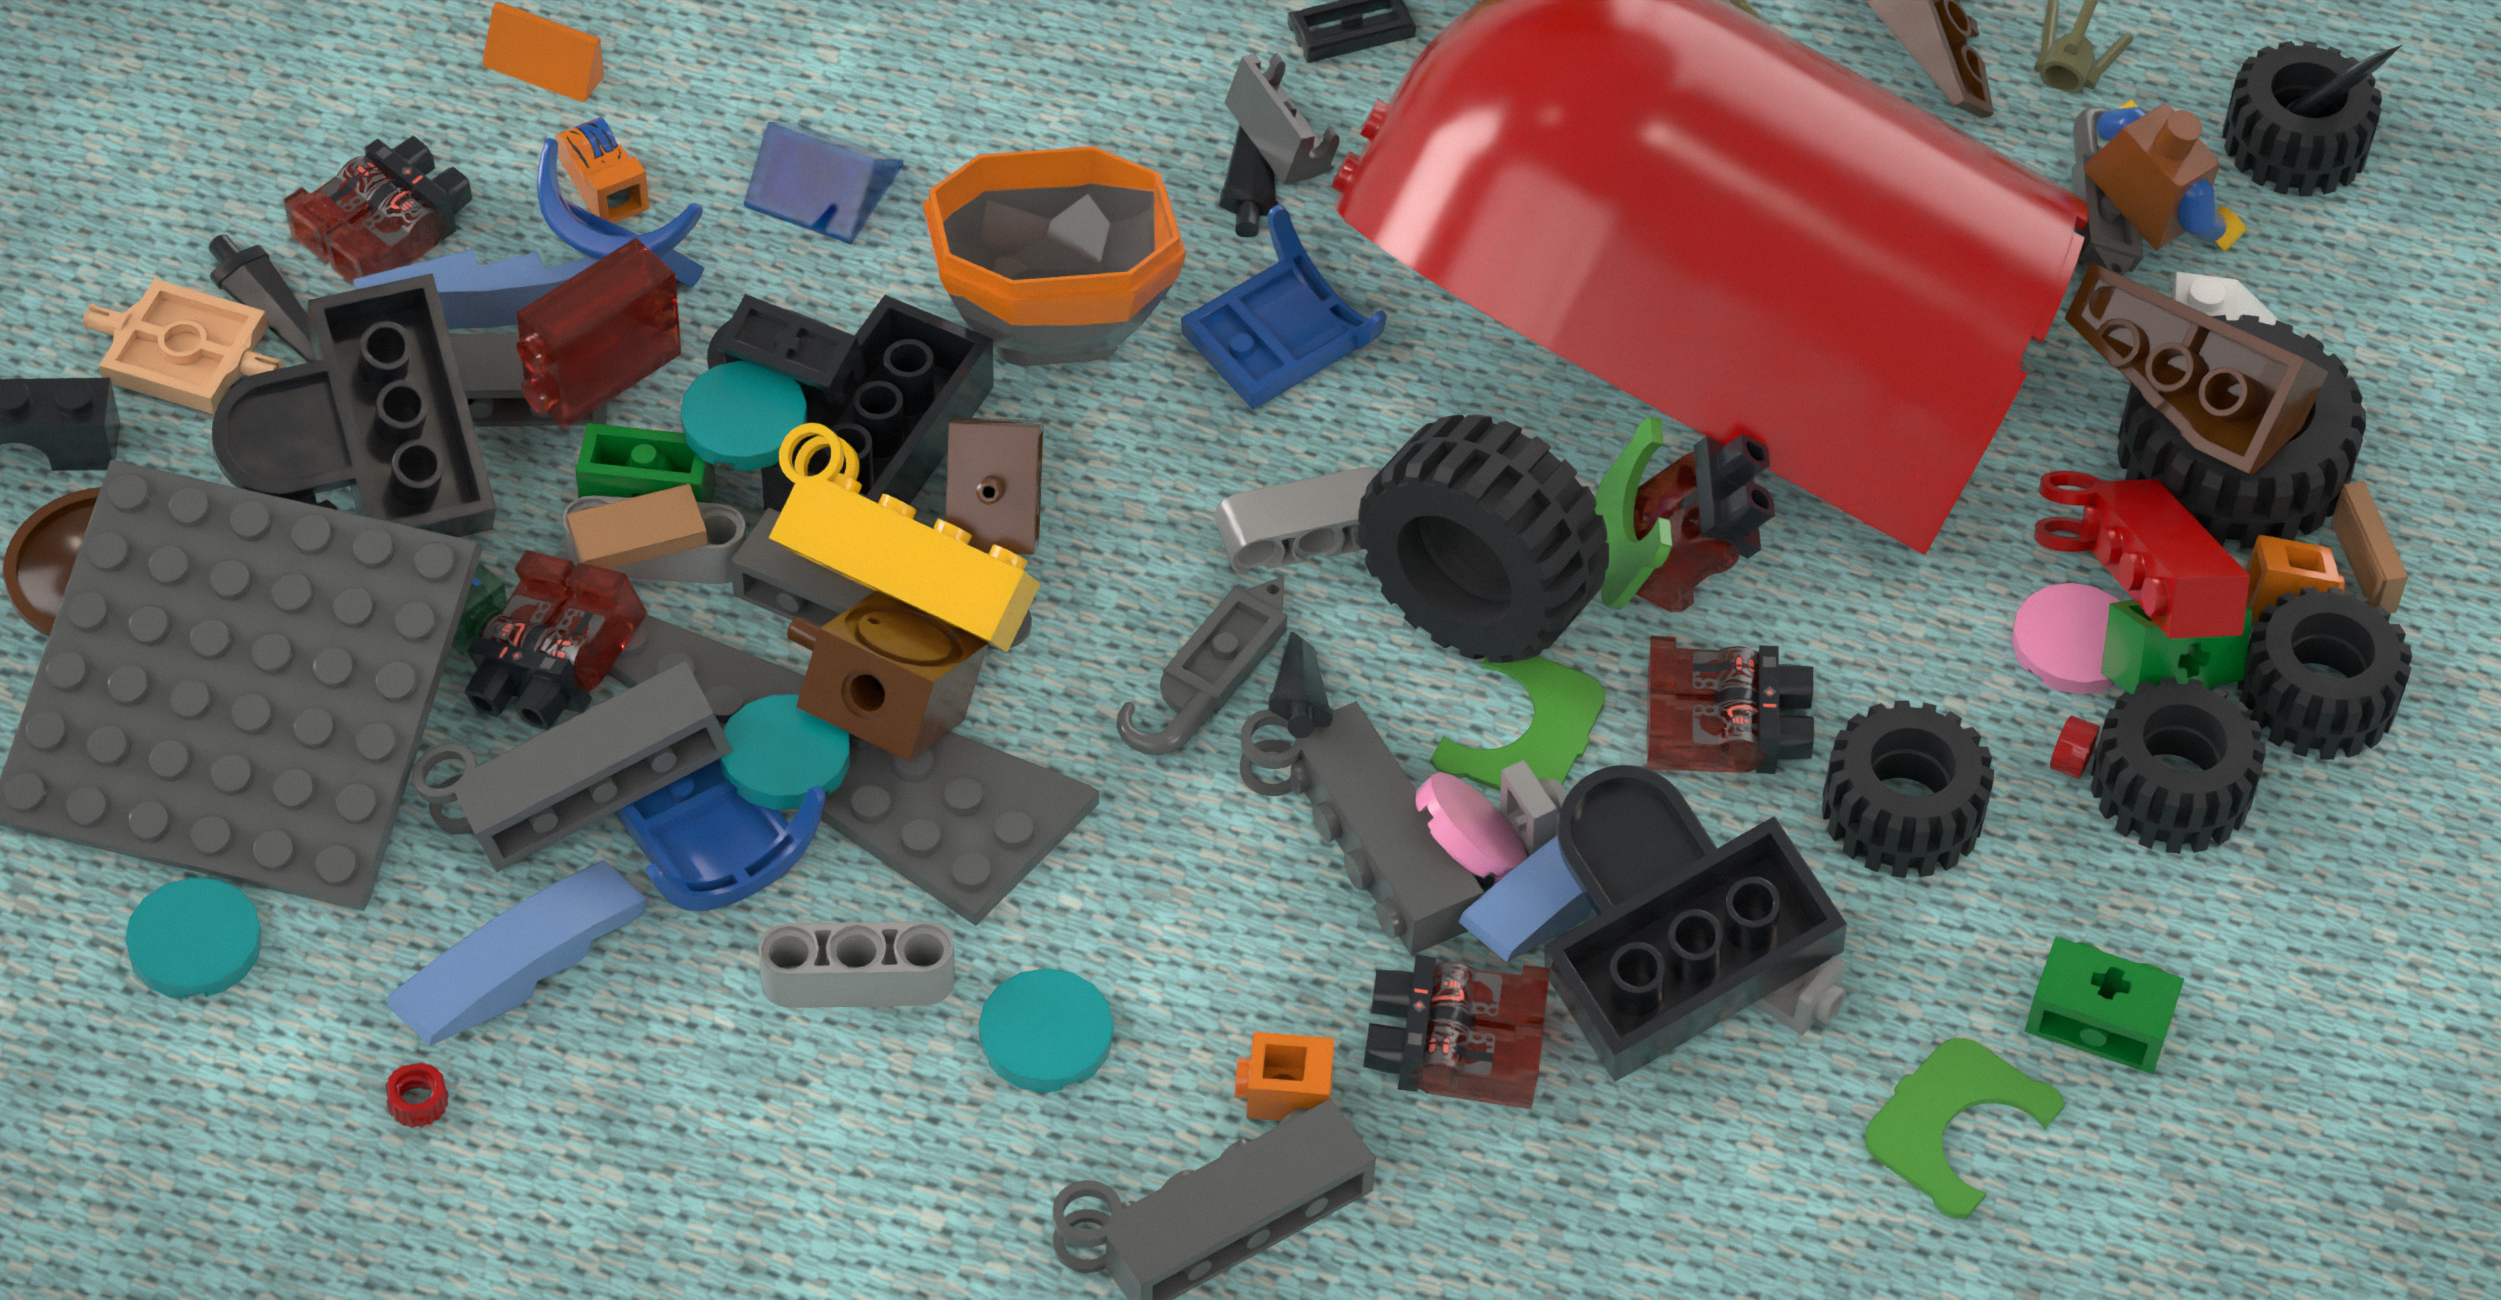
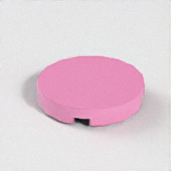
M2076 583L2049 585L2029 595L2018 609L2013 626L2011 644L2017 661L2027 672L2030 669L2033 674L2040 677L2041 683L2054 690L2086 694L2101 692L2114 686L2116 683L2101 673L2109 604L2120 602L2119 599L2097 587Z
M1437 772L1431 775L1416 790L1417 810L1421 812L1428 807L1429 812L1433 816L1427 823L1431 829L1430 833L1447 853L1469 872L1483 878L1492 872L1496 874L1493 877L1496 884L1512 869L1527 859L1525 848L1507 819L1471 785L1454 775Z

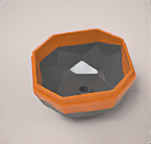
M1095 146L979 154L929 190V199L923 202V211L937 270L944 288L964 321L975 332L993 339V346L996 347L999 356L1003 360L1018 366L1096 361L1113 355L1118 349V345L1122 344L1146 321L1166 296L1178 278L1185 261V249L1160 173Z

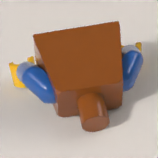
M2129 100L2118 109L2108 110L2099 117L2097 131L2101 138L2110 141L2085 164L2083 170L2156 251L2185 232H2188L2206 241H2214L2225 252L2247 231L2244 223L2226 206L2222 205L2215 212L2213 184L2220 166L2217 157L2199 139L2202 132V124L2197 116L2186 110L2174 111L2170 106L2164 104L2147 113L2138 107L2133 100Z

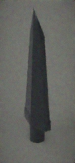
M2402 45L2369 56L2298 100H2293L2283 108L2296 115L2312 118L2380 68Z
M1239 124L1224 187L1220 192L1219 205L1236 214L1235 232L1239 237L1254 238L1259 233L1260 216H1268L1269 211L1279 203L1276 201L1274 171Z
M221 234L215 237L209 244V251L221 265L210 273V279L220 290L226 291L238 303L266 311L268 328L306 361H316L307 327V313L270 261L269 254L259 244L241 251L228 235Z
M1290 632L1275 686L1269 697V710L1288 721V731L1293 737L1306 738L1311 735L1314 727L1330 726L1333 720V711L1329 707L1314 647L1295 632Z

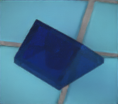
M768 122L745 196L744 207L852 244L903 166V160L799 123Z

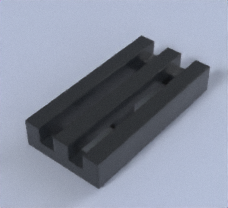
M1339 0L1289 12L1287 17V24L1291 32L1294 31L1295 40L1298 46L1302 47L1303 56L1307 63L1413 38L1416 34V25L1403 0ZM1390 7L1392 9L1391 12L1363 18V14ZM1341 20V24L1310 31L1308 28Z

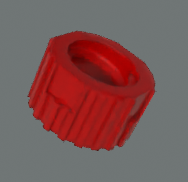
M2071 715L2066 720L2051 757L2050 768L2080 780L2093 754L2101 726Z
M421 1062L402 1065L393 1071L385 1084L388 1098L386 1102L390 1115L395 1118L396 1122L402 1123L403 1126L408 1125L411 1128L420 1126V1128H423L424 1125H431L435 1120L441 1118L440 1116L445 1113V1108L448 1106L449 1095L443 1074L430 1064ZM412 1089L432 1090L430 1098L419 1104H409L402 1098L405 1092Z

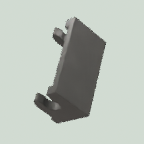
M1275 53L1269 61L1270 65L1263 74L1260 71L1261 61L1256 54L1242 57L1224 103L1283 185L1314 178L1333 170L1335 164L1332 160L1339 146L1340 138L1332 127H1328L1321 141L1280 85L1286 65L1279 54Z

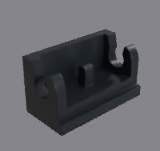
M747 294L744 295L717 343L718 350L724 353L727 363L747 361L824 391L827 402L840 407L845 404V394H843L845 380L859 383L866 370L857 336Z

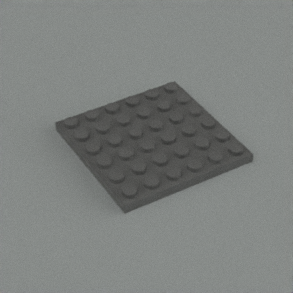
M110 460L0 777V826L365 911L374 889L482 550L478 542Z

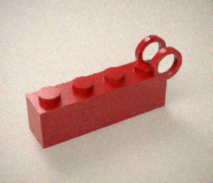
M2053 471L2041 476L2039 487L2041 496L2060 504L2084 505L2082 520L2071 517H2048L2036 522L2034 539L2038 544L2049 549L2064 552L2090 550L2169 639L2243 635L2250 575L2158 479L2101 481L2092 475L2076 471ZM2057 486H2075L2086 490H2067ZM2062 530L2078 534L2080 536L2066 537L2056 535L2051 532Z

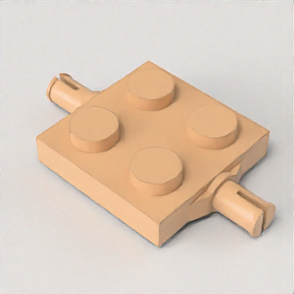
M154 279L142 299L123 313L99 307L92 303L88 306L89 310L86 309L84 314L83 326L85 329H92L114 336L113 344L99 364L101 378H110L111 383L116 386L213 415L222 398L240 377L285 368L284 360L254 352V349L268 329L266 311L162 280Z

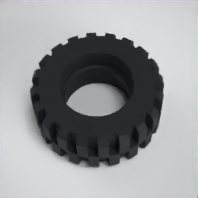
M2242 314L2239 320H2227L2226 315L2212 316L2305 358L2329 372L2302 428L2254 475H2251L2195 449L2181 435V432L2159 410H2156L2131 383L2118 433V439L2120 440L2117 449L2119 465L2122 469H2127L2125 480L2158 479L2222 547L2224 546L2225 539L2240 540V549H2253L2258 535L2295 541L2298 529L2305 536L2309 535L2323 526L2325 516H2333L2343 485L2351 481L2366 428V411L2361 405L2362 394L2353 377L2346 378L2348 369L2335 353L2329 356L2323 352V343L2310 334L2303 338L2293 333L2292 325L2277 320L2275 326L2259 322V316Z
M1452 415L1439 418L1434 423H1427L1419 429L1367 485L1366 493L1360 500L1358 510L1360 548L1367 550L1365 564L1371 577L1379 578L1382 583L1381 593L1390 605L1396 603L1405 613L1403 618L1415 629L1421 627L1432 635L1431 641L1443 648L1450 647V645L1458 648L1461 656L1473 660L1483 659L1485 656H1487L1489 663L1527 660L1538 656L1544 649H1549L1600 591L1605 581V571L1609 567V543L1605 542L1607 540L1605 520L1603 515H1596L1594 510L1596 508V499L1588 486L1582 487L1575 478L1577 471L1566 459L1561 462L1550 453L1551 446L1538 436L1530 439L1521 433L1522 427L1508 421L1494 424L1491 416L1467 415L1464 418L1463 415Z

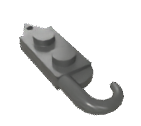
M2102 107L2087 108L2076 117L2073 126L2076 161L2071 168L2073 192L2085 201L2088 206V222L2082 230L2077 228V234L2084 237L2079 257L2089 259L2094 264L2124 276L2127 271L2133 272L2144 258L2142 235L2083 170L2085 164L2102 149V147L2098 146L2097 121L2104 112L2110 110Z
M1279 577L1244 591L1234 587L1163 669L1160 681L1162 698L1172 710L1178 713L1163 731L1154 734L1140 732L1132 724L1135 705L1132 702H1126L1117 715L1116 727L1121 739L1131 749L1146 755H1163L1175 752L1191 739L1212 713H1218L1287 631V615L1282 612L1284 578Z

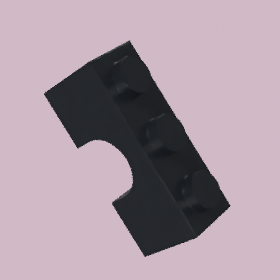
M110 378L0 379V445L21 443L33 446L47 456L52 471L107 470L110 460H116L120 418Z

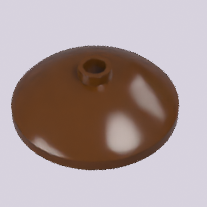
M101 487L76 491L44 505L23 522L7 547L3 563V578L8 598L24 622L48 637L50 636Z

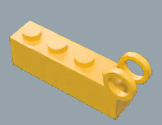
M817 423L802 424L791 430L781 444L779 462L784 474L795 485L769 539L789 552L873 591L877 590L986 641L989 645L1007 653L1041 585L1040 582L1024 571L1028 561L993 544L989 554L968 545L972 538L971 534L941 519H937L933 529L913 520L917 512L915 508L883 493L878 503L859 495L858 493L862 487V484L856 481L859 473V460L855 450L849 443L838 437L826 426ZM818 435L801 447L796 456L794 468L792 454L796 445L805 437ZM831 447V459L828 466L821 473L808 476V463L812 455L821 448ZM844 455H845V458H846V470H845V473H844V474H841V473H839V472H840V470H841V468H842V466H843Z

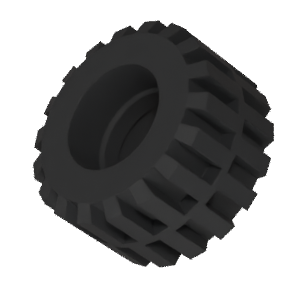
M2292 41L2280 42L2278 49L2266 46L2258 50L2257 57L2249 56L2236 76L2222 138H2226L2224 148L2227 155H2236L2234 166L2241 173L2249 169L2254 171L2251 181L2260 186H2263L2267 180L2276 183L2274 192L2287 195L2288 188L2293 187L2299 188V196H2312L2314 188L2320 187L2325 195L2336 192L2338 181L2343 186H2348L2354 181L2356 173L2361 174L2366 165L2382 110L2380 107L2382 102L2381 91L2374 88L2376 80L2373 75L2370 74L2312 118L2302 117L2291 113L2283 107L2358 64L2359 61L2354 57L2345 58L2341 56V50L2329 46L2328 49L2317 47V43L2304 41L2303 45H2295Z
M2314 586L2301 588L2299 597L2287 592L2278 597L2275 606L2268 604L2261 611L2258 622L2255 621L2248 644L2247 657L2244 664L2243 681H2238V689L2242 690L2239 701L2249 710H2253L2250 721H2257L2261 729L2266 726L2271 729L2268 738L2270 742L2281 747L2283 742L2287 740L2295 744L2294 754L2306 757L2309 748L2320 751V759L2334 760L2337 749H2343L2347 758L2360 754L2363 743L2371 749L2381 741L2383 732H2389L2412 668L2409 666L2412 652L2411 646L2403 643L2406 633L2401 625L2389 623L2391 614L2382 606L2375 609L2367 605L2369 598L2358 593L2352 598L2342 595L2341 588L2328 587L2327 593H2319ZM2302 664L2326 665L2341 672L2347 678L2332 679L2313 673Z
M2175 677L2161 678L2159 686H2154L2150 681H2146L2136 685L2134 694L2125 691L2117 698L2114 709H2109L2092 766L2091 776L2094 777L2091 789L2093 798H2101L2099 811L2104 818L2109 819L2117 815L2118 820L2115 830L2123 836L2127 837L2134 830L2141 834L2138 844L2150 849L2153 847L2154 840L2166 842V853L2180 854L2183 843H2190L2193 853L2207 850L2211 837L2220 845L2230 839L2233 828L2239 831L2244 824L2263 770V762L2266 755L2265 743L2260 742L2262 730L2258 722L2247 720L2250 710L2241 701L2233 704L2227 700L2229 693L2219 687L2211 691L2202 688L2203 681L2189 678L2188 684H2178ZM2175 755L2183 757L2198 765L2203 771L2190 773L2173 770L2158 762L2153 756Z
M1909 700L1895 701L1894 708L1887 709L1880 703L1869 707L1867 717L1857 713L1848 720L1846 731L1840 730L1835 738L1822 796L1824 797L1822 803L1823 819H1830L1827 831L1833 841L1845 837L1842 851L1852 860L1860 853L1867 856L1865 868L1877 873L1881 863L1893 866V877L1906 878L1908 868H1917L1919 877L1932 876L1937 862L1947 871L1957 865L1960 853L1967 857L1974 849L1976 839L1980 838L1994 782V769L1990 768L1992 756L1988 747L1979 746L1981 735L1973 727L1963 729L1960 726L1962 721L1960 716L1951 711L1945 716L1936 712L1937 705L1923 702L1922 708L1910 707ZM1891 778L1910 779L1927 786L1935 794L1921 797L1907 796L1889 789L1881 781Z

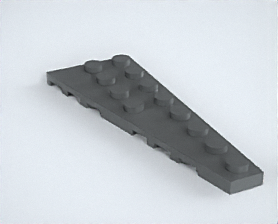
M629 607L622 610L583 645L584 656L587 660L629 689L650 679L655 674L664 672L686 661L712 708L722 731L729 718L750 702L770 695H800L805 679L803 674ZM951 731L911 761H907L849 733L850 768L840 787L830 795L828 790L825 792V803L821 820L976 926L1099 804V791L1086 783Z

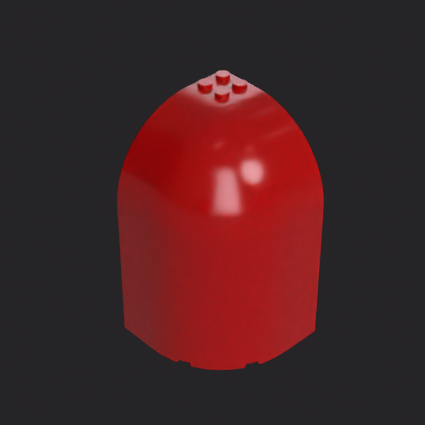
M1483 0L1456 18L1428 44L1412 63L1388 104L1380 99L1376 100L1360 133L1368 141L1359 156L1351 151L1347 153L1331 188L1339 192L1335 209L1347 223L1384 251L1441 288L1519 334L1724 446L1741 434H1745L1762 443L1769 451L1770 467L1767 468L1769 471L1923 555H1926L2028 374L2021 369L2024 363L2021 361V358L2030 339L2040 344L2044 341L2072 277L2084 241V237L2075 233L2074 228L2082 230L2088 222L2087 204L2070 190L1726 0Z

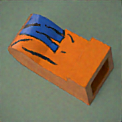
M599 117L556 134L555 140L558 142V155L561 164L592 214L616 223L649 210L646 171L636 157L630 158L624 148L618 145L612 130L603 118ZM623 189L629 192L630 198L625 204L618 207H608L607 195Z

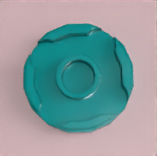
M735 361L715 366L695 378L683 395L680 412L681 428L687 445L703 461L717 466V461L732 464L733 470L751 471L772 466L779 462L780 447L786 435L794 428L807 423V403L800 385L794 379L747 361Z
M770 695L746 704L729 718L723 733L733 752L720 758L721 772L727 783L729 779L730 783L737 787V794L749 803L772 810L800 809L809 788L818 785L824 792L828 790L830 795L841 786L850 768L849 732L797 708L799 695Z
M191 877L165 884L146 896L129 917L125 942L133 972L148 988L170 998L188 999L187 994L197 995L205 993V997L222 993L244 979L258 960L262 932L254 904L239 888L218 879Z
M1043 968L1020 972L996 987L983 1005L979 1021V1039L983 1053L989 1059V1065L999 1077L1020 1089L1047 1093L1063 1090V1085L1073 1084L1078 1080L1080 1084L1096 1074L1109 1057L1114 1024L1109 1003L1094 984L1073 972Z

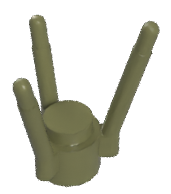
M2084 0L2071 33L2065 34L2057 40L2055 38L2059 1H2048L2041 52L2034 66V70L2040 72V77L2046 86L2071 94L2081 91L2083 87L2094 90L2101 74L2133 41L2132 34L2124 33L2095 62L2093 45L2084 37V34L2099 0Z

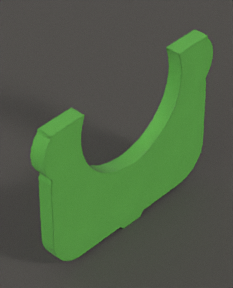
M1649 417L1642 420L1636 429L1633 439L1604 475L1596 495L1595 512L1596 515H1603L1607 527V540L1605 542L1609 543V567L1605 571V581L1601 587V597L1604 605L1616 609H1622L1627 605L1653 572L1654 568H1659L1664 564L1672 547L1670 520L1659 517L1652 530L1640 541H1638L1634 530V505L1641 477L1650 458L1663 445L1662 421L1658 418Z
M1486 656L1482 663V669L1504 673L1519 682L1528 692L1534 707V717L1530 727L1524 735L1513 743L1495 749L1468 748L1451 741L1443 735L1430 759V764L1438 772L1451 774L1457 778L1466 777L1469 780L1500 791L1501 770L1524 759L1538 780L1541 778H1546L1548 781L1556 779L1563 785L1577 758L1583 757L1589 745L1590 739L1588 736L1604 706L1605 693L1603 687L1595 678L1539 656L1506 663H1489Z
M1953 1038L1941 1043L1913 1075L1906 1074L1895 1086L1894 1096L1869 1122L1865 1133V1145L1874 1159L1926 1195L1931 1196L1935 1206L1943 1214L1952 1218L1966 1220L1984 1200L1987 1193L1979 1191L1963 1182L1948 1165L1943 1152L1942 1140L1944 1131L1950 1121L1967 1108L1980 1104L1995 1103L2012 1106L2024 1111L2046 1129L2065 1108L2066 1103L2056 1088L2045 1082L2032 1081L2028 1076L1979 1043L1966 1038Z

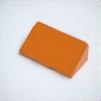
M496 2L493 6L483 55V66L574 100L586 101L604 77L600 38L504 3Z

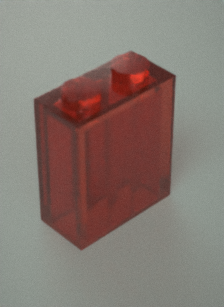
M636 237L516 312L519 341L516 347L522 359L524 381L521 383L523 395L537 413L543 414L546 412L564 430L681 355L676 273Z

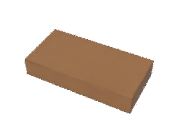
M2365 481L2344 484L2331 521L2332 527L2363 596L2369 598L2367 605L2374 609L2382 606L2389 613H2396L2408 575Z
M690 484L566 514L568 530L584 576L708 545L707 530Z

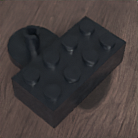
M433 273L308 300L307 327L316 361L267 371L245 378L225 394L215 411L212 422L213 454L224 476L237 488L285 499H294L350 486L357 514L454 537L467 536L493 529L497 508Z
M884 295L855 334L866 370L859 383L845 380L843 385L845 404L840 407L827 402L823 390L797 380L795 381L800 385L807 403V423H817L826 426L838 437L849 443L855 450L859 460V473L856 481L862 484L858 494L878 503L884 493L910 505L948 452L949 423L956 417L972 418L993 389V339ZM730 320L716 331L709 343L707 351L708 370L718 365L727 364L724 353L718 350L717 343ZM818 435L808 436L800 441L792 454L794 468L796 456L801 447ZM831 447L821 448L812 455L808 463V476L817 475L828 466L831 459ZM844 455L843 466H842V468H841V470H840V472H839V473H841V474H844V473H845V470H846V458H845V455ZM777 462L772 466L761 468L765 511L769 507L782 512L795 485L782 471L780 462Z
M1633 765L1605 767L1581 779L1566 796L1558 817V846L1560 854L1568 871L1598 916L1544 946L1545 975L1614 1082L1827 962L1832 956H1837L1844 952L1846 921L1775 816L1717 848L1680 791L1664 776L1650 769Z

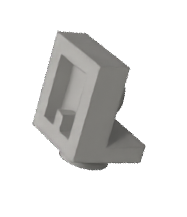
M1523 759L1501 770L1500 812L1507 819L1520 838L1525 850L1531 856L1558 835L1559 812L1568 794L1556 779L1548 781L1546 778H1541L1538 780Z
M1834 955L1822 969L1814 968L1752 1005L1803 1036L1816 1020L1827 1024L1839 1011L1846 997V990L1841 988L1846 962Z

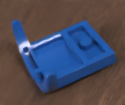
M553 138L545 140L538 166V200L546 223L561 240L595 260L617 267H624L667 290L671 289L675 280L691 288L695 286L705 267L675 251L673 248L695 227L702 215V206L692 203L678 217L665 226L652 232L638 235L584 210L563 197L557 177L558 142Z
M1281 205L1274 206L1268 213V227L1279 262L1181 318L1182 334L1252 410L1353 351L1371 343L1383 333L1387 320V315L1383 310L1372 315L1370 319L1353 310L1337 295L1308 256L1294 229L1288 211Z
M719 758L614 813L651 862V865L646 867V872L660 894L670 903L687 911H709L734 904L761 891L782 877L797 863L810 845L821 821L825 803V792L818 785L809 788L799 811L789 824L779 810H772L749 803L738 795L737 787L731 784L729 779L727 783L721 772Z

